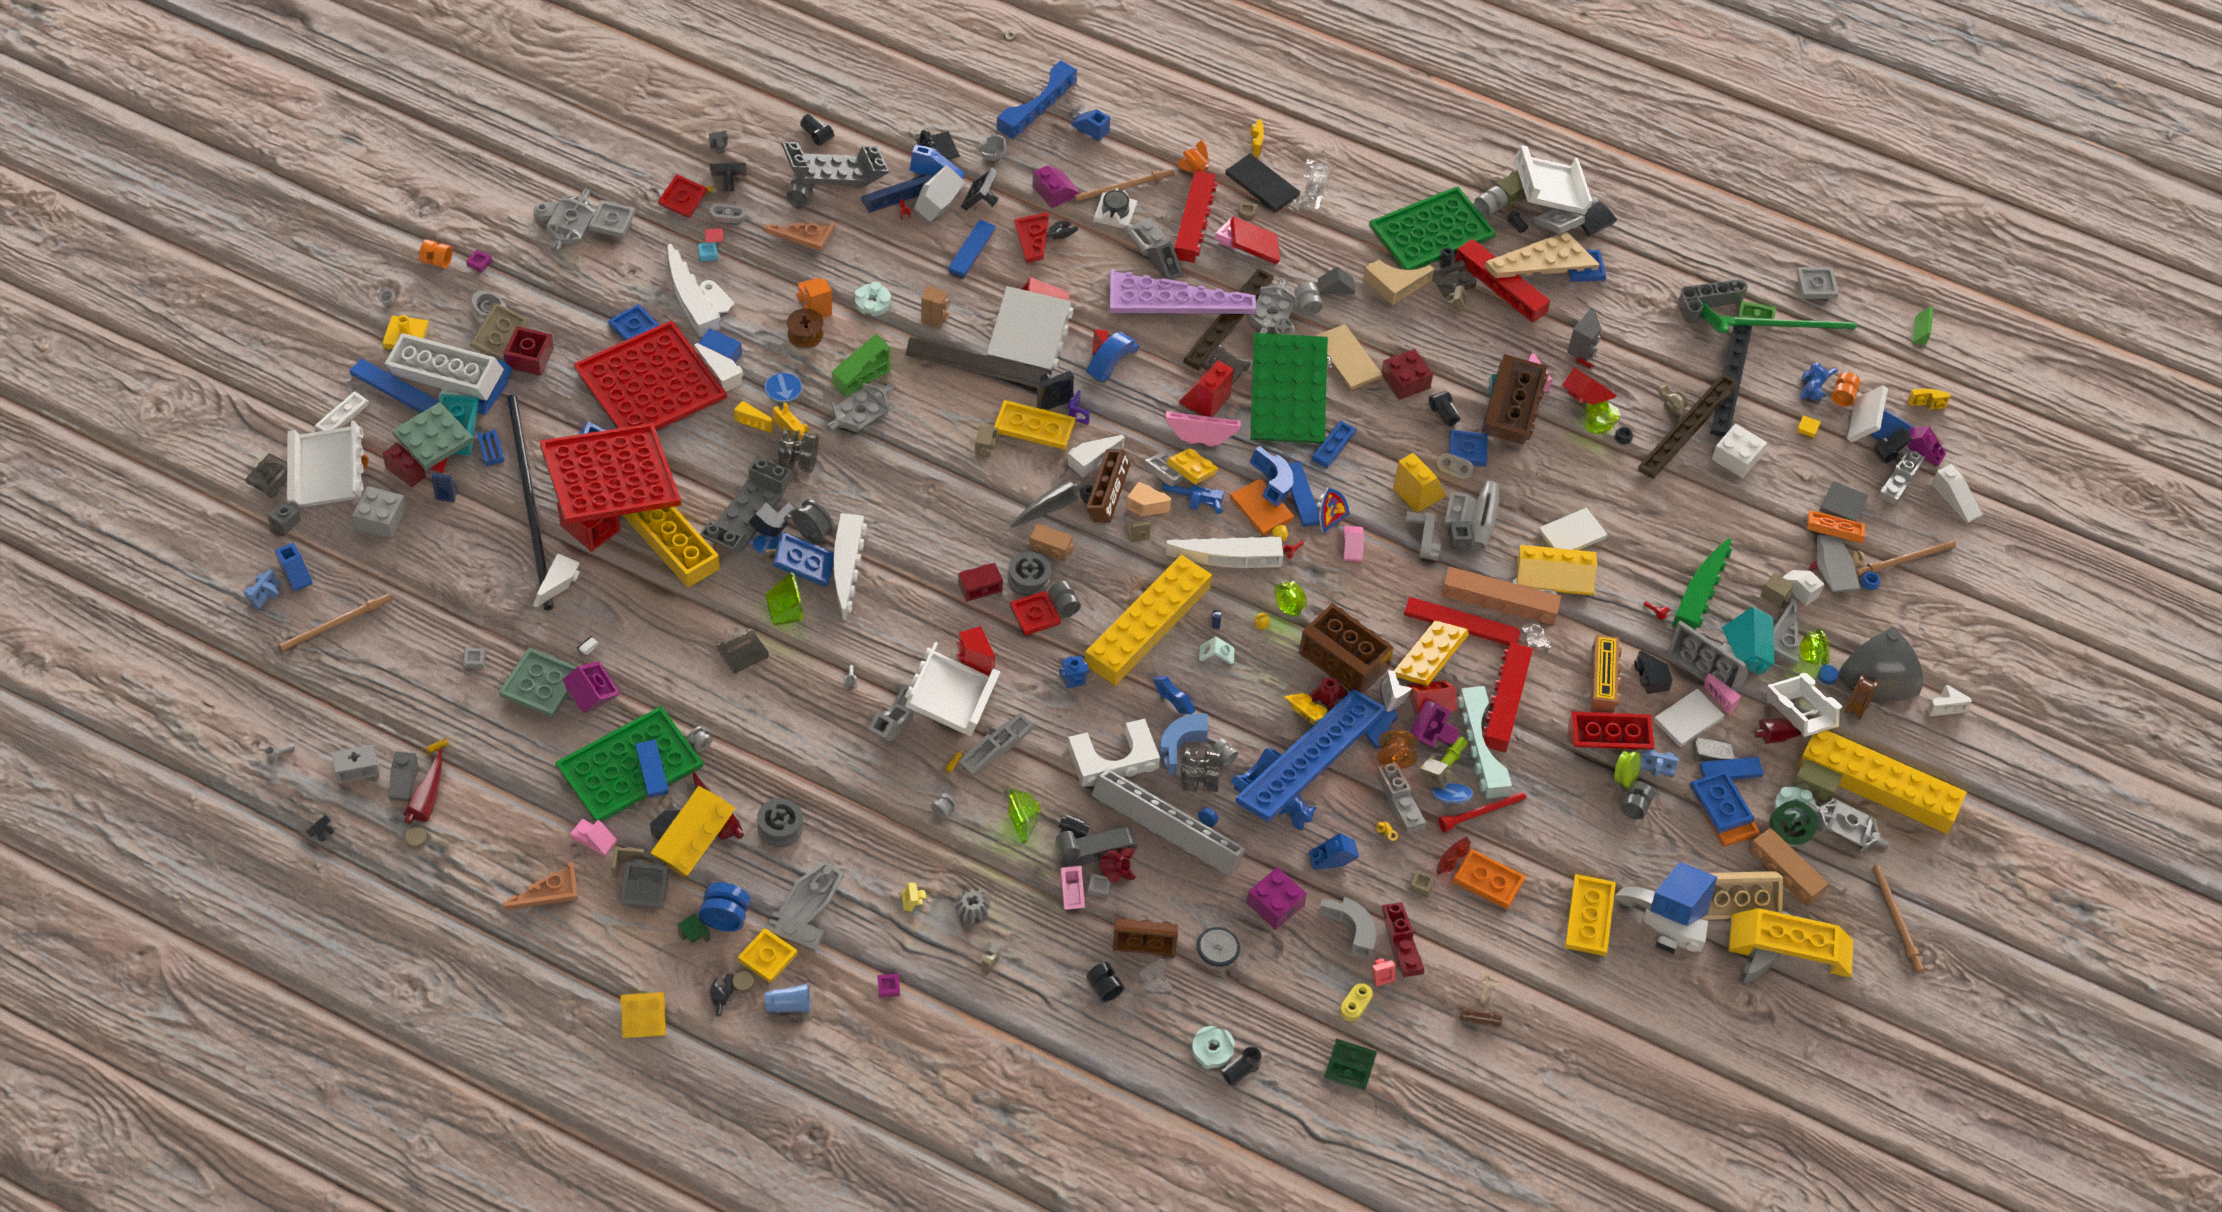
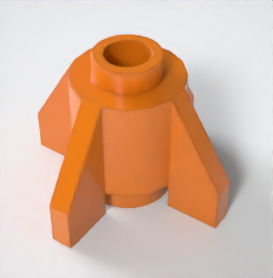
M1200 140L1195 145L1196 148L1192 147L1183 152L1184 157L1176 163L1181 169L1193 173L1195 171L1204 172L1208 169L1207 145L1203 140Z

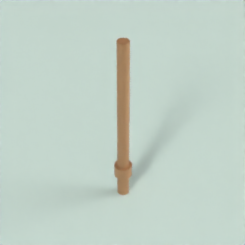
M1173 168L1161 172L1158 170L1147 176L1074 195V199L1078 202L1100 196L1103 192L1107 193L1116 188L1122 190L1152 181H1162L1163 178L1174 176L1175 172Z
M1952 540L1883 562L1869 563L1866 567L1856 569L1857 577L1863 576L1867 572L1878 573L1882 569L1955 548L1956 543Z
M389 593L375 600L373 598L361 607L279 644L282 652L366 612L378 610L379 606L392 601Z
M1875 865L1872 869L1907 949V957L1912 961L1916 973H1922L1924 968L1919 958V950L1912 942L1880 865Z

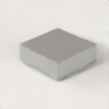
M465 648L464 669H484L485 649Z
M1092 873L1087 894L1108 898L1111 882L1103 875Z

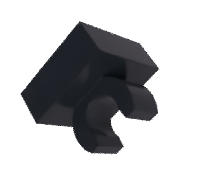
M324 815L306 833L311 838L317 834L318 840L323 842L326 840L322 835L324 830L330 835L334 832L332 827L326 826L331 820Z

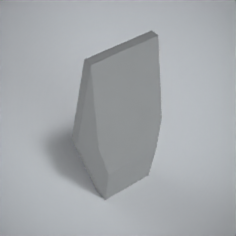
M946 165L922 186L913 210L929 224L952 207L965 181Z
M1818 535L1817 567L1832 592L1859 590L1860 586L1855 563L1842 539L1831 535Z
M824 861L796 880L778 913L809 924L830 904L844 877V873Z

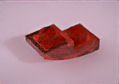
M1467 836L1450 846L1442 855L1436 870L1438 875L1443 872L1448 873L1452 871L1456 866L1457 859L1463 858L1468 854L1471 841Z

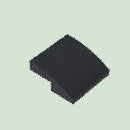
M1596 197L1592 198V205L1586 214H1579L1585 216V223L1580 226L1587 236L1615 224L1618 220L1611 210Z

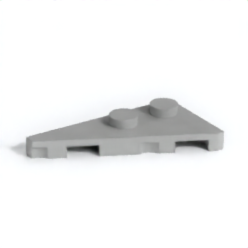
M1792 599L1774 627V655L1796 666L1799 660L1797 655L1796 600Z

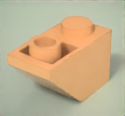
M1138 482L1127 496L1126 508L1142 517L1167 513L1171 509L1172 498L1151 488L1149 485Z

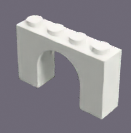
M1145 719L1126 723L1125 736L1131 753L1126 758L1118 761L1105 760L1097 755L1088 732L1068 737V751L1082 787L1095 786L1099 775L1107 769L1121 777H1132L1138 773L1152 772L1155 769H1159L1160 756Z

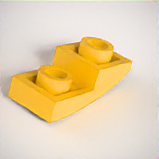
M1258 119L1250 130L1253 156L1258 158L1262 151L1264 127L1261 119Z
M1912 389L1907 402L1909 406L1927 404L1929 410L1942 409L1947 407L1951 395L1950 393L1934 389Z

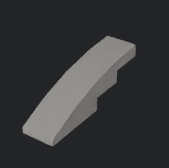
M1020 712L1007 725L1003 723L991 736L987 734L959 762L972 775H975L1019 743L1035 726Z

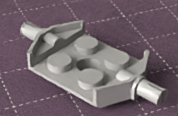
M584 188L581 195L563 196L546 226V231L555 240L551 248L552 251L555 252L556 250V253L559 252L563 244L581 243V237L596 212V208L587 200L591 193L589 189ZM574 214L576 218L569 219L567 215Z
M1281 278L1278 286L1261 287L1260 295L1256 302V314H1250L1249 322L1258 328L1260 333H1276L1274 326L1277 320L1280 318L1289 319L1296 297L1285 289L1286 279L1283 281V278ZM1268 312H1275L1276 314L1270 315Z
M863 383V389L836 407L835 403H833L835 420L826 425L827 429L832 432V430L839 426L840 428L843 427L858 432L888 411L886 394L894 390V386L889 383L885 387L879 388ZM862 409L865 412L857 413L856 411Z
M1836 799L1820 807L1811 802L1807 804L1818 816L1817 820L1821 833L1827 829L1862 846L1860 852H1863L1873 844H1877L1885 849L1889 847L1890 841L1880 837L1875 818ZM1847 819L1852 820L1854 824H1851Z

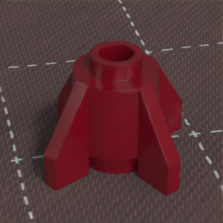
M1331 677L1322 678L1320 685L1309 694L1312 702H1317L1319 699L1322 704L1328 705V712L1334 708V703L1337 699H1343L1348 695L1347 690L1336 679Z
M1126 848L1119 852L1109 850L1102 856L1099 863L1100 870L1110 882L1117 883L1120 877L1127 880H1135L1136 876L1130 870L1131 863L1129 860L1135 852L1134 848Z

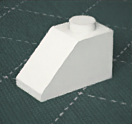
M1792 570L1783 576L1784 579L1794 584L1791 592L1805 606L1819 598L1824 583L1811 571Z

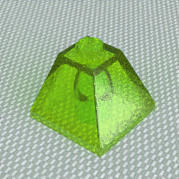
M1010 789L1008 813L1021 843L1025 844L1038 821L1040 805L1037 800L1034 801L1031 793Z

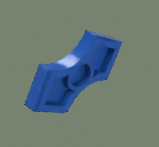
M1157 675L1152 679L1160 696L1170 701L1178 713L1191 715L1196 711L1188 695L1179 691L1168 676Z
M1394 709L1390 712L1386 711L1365 732L1366 738L1375 749L1393 740L1390 726L1398 719V714Z

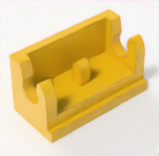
M784 403L783 410H780L778 406L773 408L774 422L795 444L811 436L809 427L806 424L803 426L789 411L787 403Z

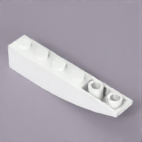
M669 244L668 255L672 284L684 314L699 337L704 336L709 328L714 331L720 330L719 322L721 317L718 311H714L711 300L709 298L706 299L703 288L697 285L694 274H690L688 265L681 260L679 251Z
M844 513L840 515L834 548L835 591L842 620H846L847 614L852 611V601H850V598L855 595L853 582H857L858 579L856 567L861 564L859 551H863L864 548L862 535H866L867 532L864 516Z
M1281 537L1166 540L1165 555L1178 558L1182 554L1195 563L1232 568L1282 567L1283 548Z

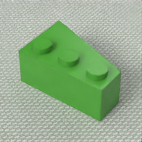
M876 333L832 371V383L846 397L862 388L863 383L869 384L890 371V346Z

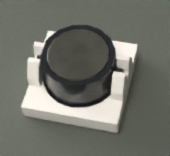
M1117 188L1107 193L1103 192L1093 222L1124 229L1127 225H1130L1137 206V200L1129 199L1125 190L1122 192Z

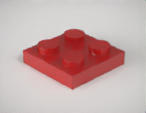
M676 174L658 200L660 206L690 219L708 190L707 187Z
M1046 591L1010 602V608L1024 636L1061 625V619Z

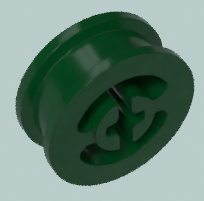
M1797 800L1781 804L1773 811L1769 821V828L1771 827L1790 847H1798L1809 841L1816 833L1818 825L1813 809L1806 803ZM1791 810L1801 814L1799 817L1796 818L1794 823L1796 827H1794L1790 833L1792 835L1796 834L1797 832H1801V837H1791L1785 833L1791 829V821L1796 817L1797 814L1793 813L1789 816H1786L1784 813L1785 811Z

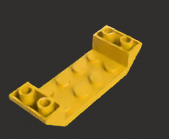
M1759 908L1731 915L1729 952L1749 956L1753 948L1831 964L1830 974L1851 978L1853 940L1840 926Z

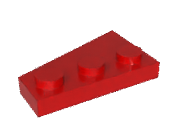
M1049 212L1014 219L1026 263L1044 260Z

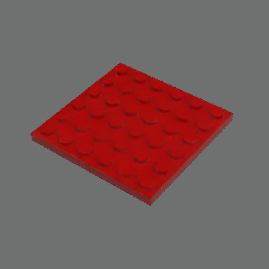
M672 320L573 364L574 370L617 429L653 423L657 431L727 399L725 390Z
M653 423L540 441V448L565 524L681 506L679 492Z

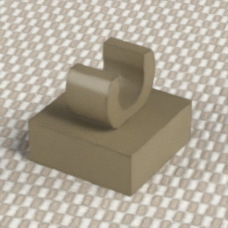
M1456 286L1455 293L1449 294L1451 300L1447 303L1451 308L1457 306L1460 312L1467 311L1469 296L1463 286Z

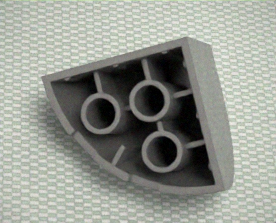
M1895 627L1874 636L1861 645L1845 661L1838 673L1841 681L1853 690L1862 674L1870 681L1878 680L1879 682L1872 698L1884 701L1885 698L1901 701L1916 697L1920 694L1923 686V673L1918 657L1911 645Z

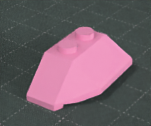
M1168 411L1166 412L1165 419L1182 441H1186L1188 444L1204 443V445L1210 447L1223 443L1239 431L1241 425L1240 420Z

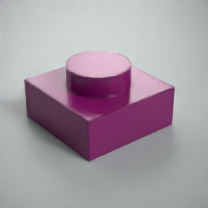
M476 249L467 259L466 264L468 267L482 273L492 262V256Z
M899 974L877 975L879 998L900 996Z

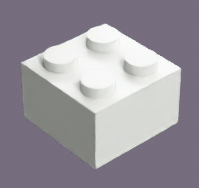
M1735 424L1716 445L1712 460L1744 478L1763 456L1767 442Z

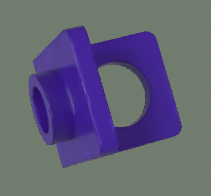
M1078 390L1075 397L1069 401V416L1076 417L1077 422L1089 425L1090 412L1078 408L1081 398V391ZM1076 413L1083 414L1085 418H1079Z

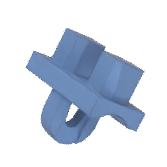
M270 569L265 574L260 573L256 577V584L253 587H247L244 591L247 600H250L255 608L260 609L269 598L275 599L279 595L277 588L281 583L275 577L274 571Z
M1655 749L1643 750L1640 769L1653 772L1655 777H1660V774L1674 777L1679 758L1670 752L1661 754L1657 753Z

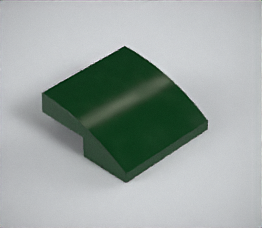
M1336 1038L1324 1078L1365 1091L1377 1051Z

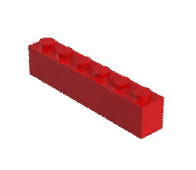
M1200 171L1194 172L1174 248L1178 260L1195 263L1196 256H1200L1201 246H1199V243L1203 244L1205 233L1202 232L1207 229L1208 220H1206V217H1210L1211 207L1209 205H1213L1214 201L1212 193H1216L1217 190L1216 174Z
M1474 239L1458 248L1455 261L1532 323L1548 312L1550 300L1536 290L1534 286L1526 282L1520 275L1495 278L1484 267L1486 261L1496 258L1495 255L1487 251Z
M1510 642L1509 650L1504 649L1502 660L1505 661V665H1500L1498 676H1501V680H1496L1494 687L1497 695H1492L1490 707H1493V710L1488 711L1485 721L1489 723V726H1484L1482 733L1487 748L1507 752L1533 652L1531 647Z

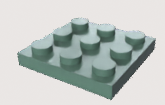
M440 402L392 430L393 436L425 470L474 442L473 436Z
M529 647L500 689L499 696L553 718L569 694L562 679L577 668V666Z

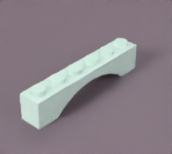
M1485 686L1461 688L1460 696L1457 697V706L1462 710L1461 720L1462 724L1466 725V739L1471 744V757L1475 758V773L1480 777V791L1484 792L1485 799L1508 797L1512 787L1508 769L1492 756L1482 736L1481 722L1489 704Z

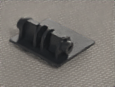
M924 129L920 132V138L915 139L917 145L933 148L947 160L960 157L949 131L930 135V132Z

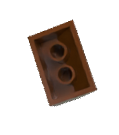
M1115 918L1112 951L1175 956L1178 924Z

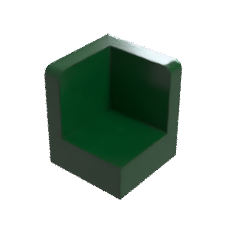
M695 913L677 924L678 935L682 940L688 938L691 943H694L703 938L706 942L710 941L709 929Z

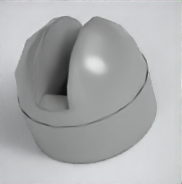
M384 290L379 295V299L384 305L391 306L395 303L396 297L391 290Z

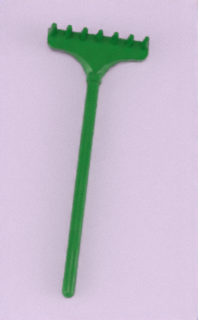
M1702 302L1703 308L1700 315L1718 333L1729 332V325L1827 329L1857 328V324L1854 322L1725 317L1714 313V310L1705 305V302Z

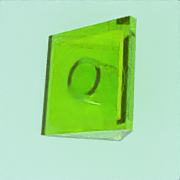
M791 572L765 593L772 623L775 626L803 621L802 601L795 575Z

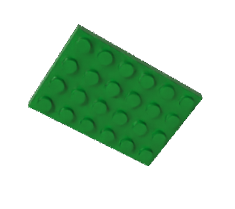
M1458 186L1369 221L1371 230L1403 270H1416L1441 260L1440 252L1446 247L1451 248L1454 254H1456L1458 248L1471 239L1481 244L1496 237V231Z
M1254 333L1250 440L1314 444L1325 442L1328 337Z
M662 706L555 762L557 769L595 822L597 820L602 822L648 797L636 749L637 743L656 740L667 786L704 767L700 757Z

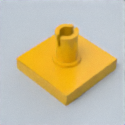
M392 315L382 342L383 348L393 349L402 333L425 339L429 327L428 320L408 318L406 315Z

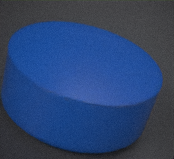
M1823 665L1819 669L1818 679L1824 684H1833L1838 678V670L1834 666Z
M1204 807L1198 813L1200 822L1210 828L1219 821L1217 813L1209 807Z

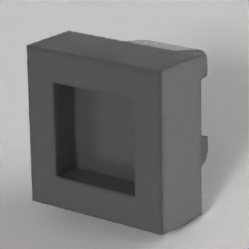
M727 132L710 133V149L716 148L717 153L725 152L724 148L728 145Z

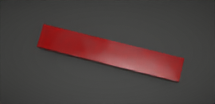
M1410 596L1404 612L1405 616L1432 624L1434 621L1465 628L1470 635L1510 646V642L1518 643L1522 630Z

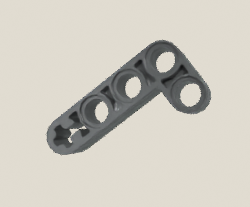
M1730 280L1686 286L1681 290L1678 307L1683 319L1687 323L1694 324L1699 321L1703 308L1702 302H1705V305H1708V307L1738 304L1744 300L1748 285L1743 280Z
M1122 827L1075 839L1072 831H1064L1056 836L1055 851L1062 868L1098 862L1109 850L1119 852L1126 848L1137 849L1136 841L1129 827Z

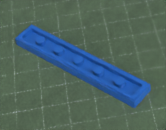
M362 358L350 369V374L420 413L439 403V400Z

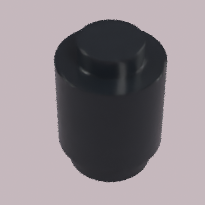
M1068 814L1066 817H1062L1058 828H1061V833L1072 831L1075 839L1087 836L1090 824H1087L1083 819Z

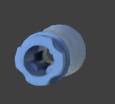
M808 983L765 992L767 1013H810L811 1003Z

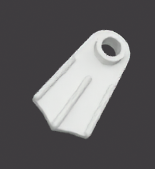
M706 280L701 283L700 286L704 290L705 297L711 300L714 311H718L719 314L728 313L735 305L731 298L714 281Z

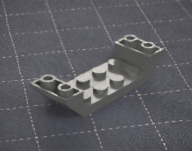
M782 142L781 144L792 170L802 183L867 186L889 173L877 146H862L858 156L805 154L802 152L799 143Z
M758 456L749 467V479L717 522L709 521L700 533L702 538L733 552L744 550L757 533V530L748 523L749 520L765 503L773 509L777 506L785 492L791 470Z

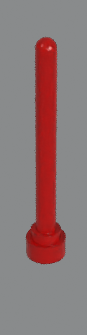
M1521 792L1454 817L1449 815L1439 817V827L1442 832H1449L1456 827V824L1525 800L1527 795Z

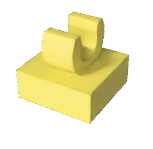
M908 882L901 893L904 911L912 912L916 905L923 904L922 899H926V892L924 890H917L916 883Z

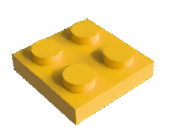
M1191 448L1170 457L1167 461L1168 466L1195 485L1215 475L1218 471V467L1213 465L1210 460L1203 458L1197 451Z
M764 928L738 956V962L771 984L798 955V951Z

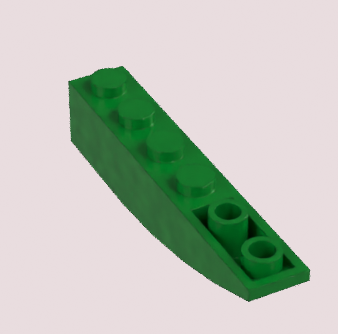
M1728 538L1717 547L1696 571L1687 586L1672 624L1673 627H1677L1678 622L1682 621L1694 630L1697 627L1701 628L1704 617H1701L1702 613L1706 614L1710 603L1707 601L1708 599H1713L1716 589H1713V586H1718L1722 576L1719 575V572H1724L1727 561H1724L1725 557L1729 558L1733 550L1730 547L1732 539Z

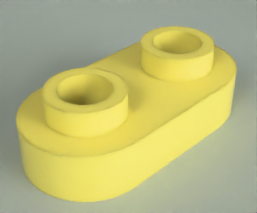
M1360 983L1352 988L1341 1005L1340 1014L1343 1019L1353 1022L1360 1018L1371 1002L1373 995L1372 989L1368 985ZM1352 1006V1007H1354L1355 1009H1354V1010H1351V1009H1349L1348 1007Z

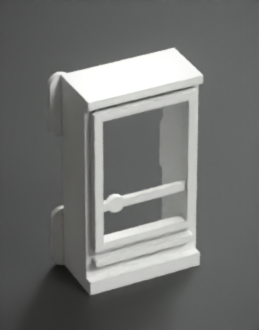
M1806 673L1767 685V702L1776 707L1802 732L1804 737L1838 727L1839 714L1842 708L1834 698H1826L1813 686L1815 681ZM1802 696L1814 709L1802 714L1794 707L1790 700ZM1818 712L1822 715L1820 717L1813 718L1810 720H1808L1805 717L1811 714H1817Z

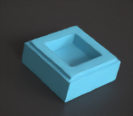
M716 242L698 244L700 262L718 260Z

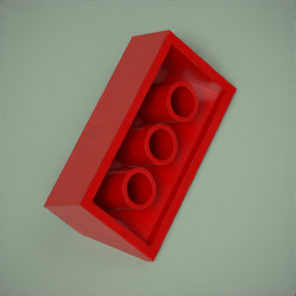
M1571 713L1568 732L1569 741L1574 747L1654 750L1655 748L1651 714Z

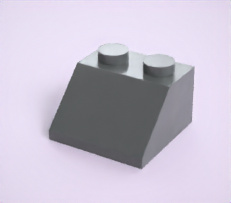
M1591 307L1573 329L1567 351L1568 354L1585 361L1596 355L1598 351L1596 346L1601 340V336H1599L1601 326L1594 308Z

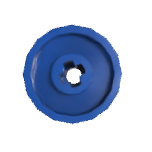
M715 882L709 884L704 893V902L699 910L700 920L707 926L719 931L735 932L740 930L744 926L746 912L751 901L750 895L741 887L730 883Z

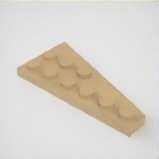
M1566 231L1563 234L1552 236L1486 261L1484 267L1495 278L1515 277L1516 274L1525 273L1527 276L1532 275L1533 272L1552 274L1565 273L1570 269H1576L1577 271H1584V268L1598 270L1600 264Z

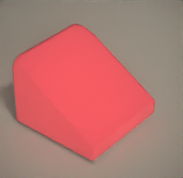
M723 229L705 230L706 242H723Z

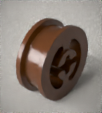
M1862 674L1849 698L1844 713L1850 712L1858 716V720H1861L1871 702L1879 681H1870Z

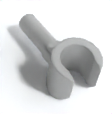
M849 665V674L844 677L845 687L848 689V686L854 685L857 688L854 666Z
M290 745L275 749L274 746H267L264 751L266 754H269L267 758L270 761H276L280 754L294 750L295 747Z

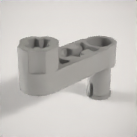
M1407 510L1405 522L1421 524L1423 527L1419 558L1438 561L1441 544L1432 543L1436 514L1424 512L1423 514Z

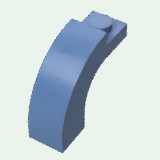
M1207 714L1183 716L1171 723L1165 730L1161 739L1159 756L1164 758V767H1168V775H1176L1177 750L1180 746L1194 741L1207 742Z

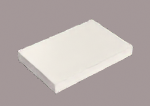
M1885 385L1855 399L1847 436L1850 442L1880 430L1888 391Z
M1587 508L1539 527L1538 531L1550 548L1581 550L1607 538V533Z
M1696 689L1654 718V722L1681 748L1717 724L1725 715L1701 691Z

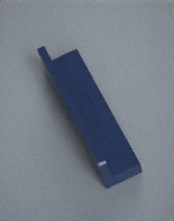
M931 174L927 176L921 175L861 196V201L869 213L898 204L900 200L907 201L918 197L922 186L932 176Z

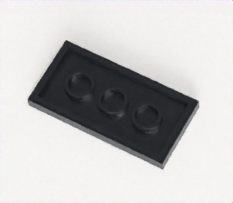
M1251 153L1226 169L1225 174L1275 213L1300 196V191Z

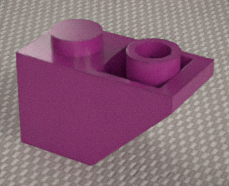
M1931 427L1911 428L1909 432L1914 440L1907 444V447L1924 456L1925 461L1939 466L1946 452Z

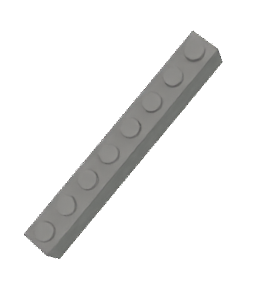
M1109 769L1099 775L1092 796L1097 798L1099 802L1107 804L1114 808L1116 812L1128 816L1135 823L1145 826L1152 833L1159 834L1169 843L1183 848L1185 852L1195 855L1202 862L1212 865L1223 874L1230 876L1238 869L1246 848Z

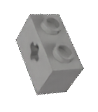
M374 744L332 752L338 783L379 776Z

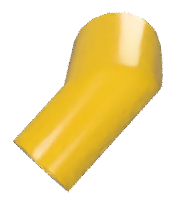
M1388 822L1377 823L1376 831L1383 833L1386 839L1395 841L1398 838V833L1393 830Z

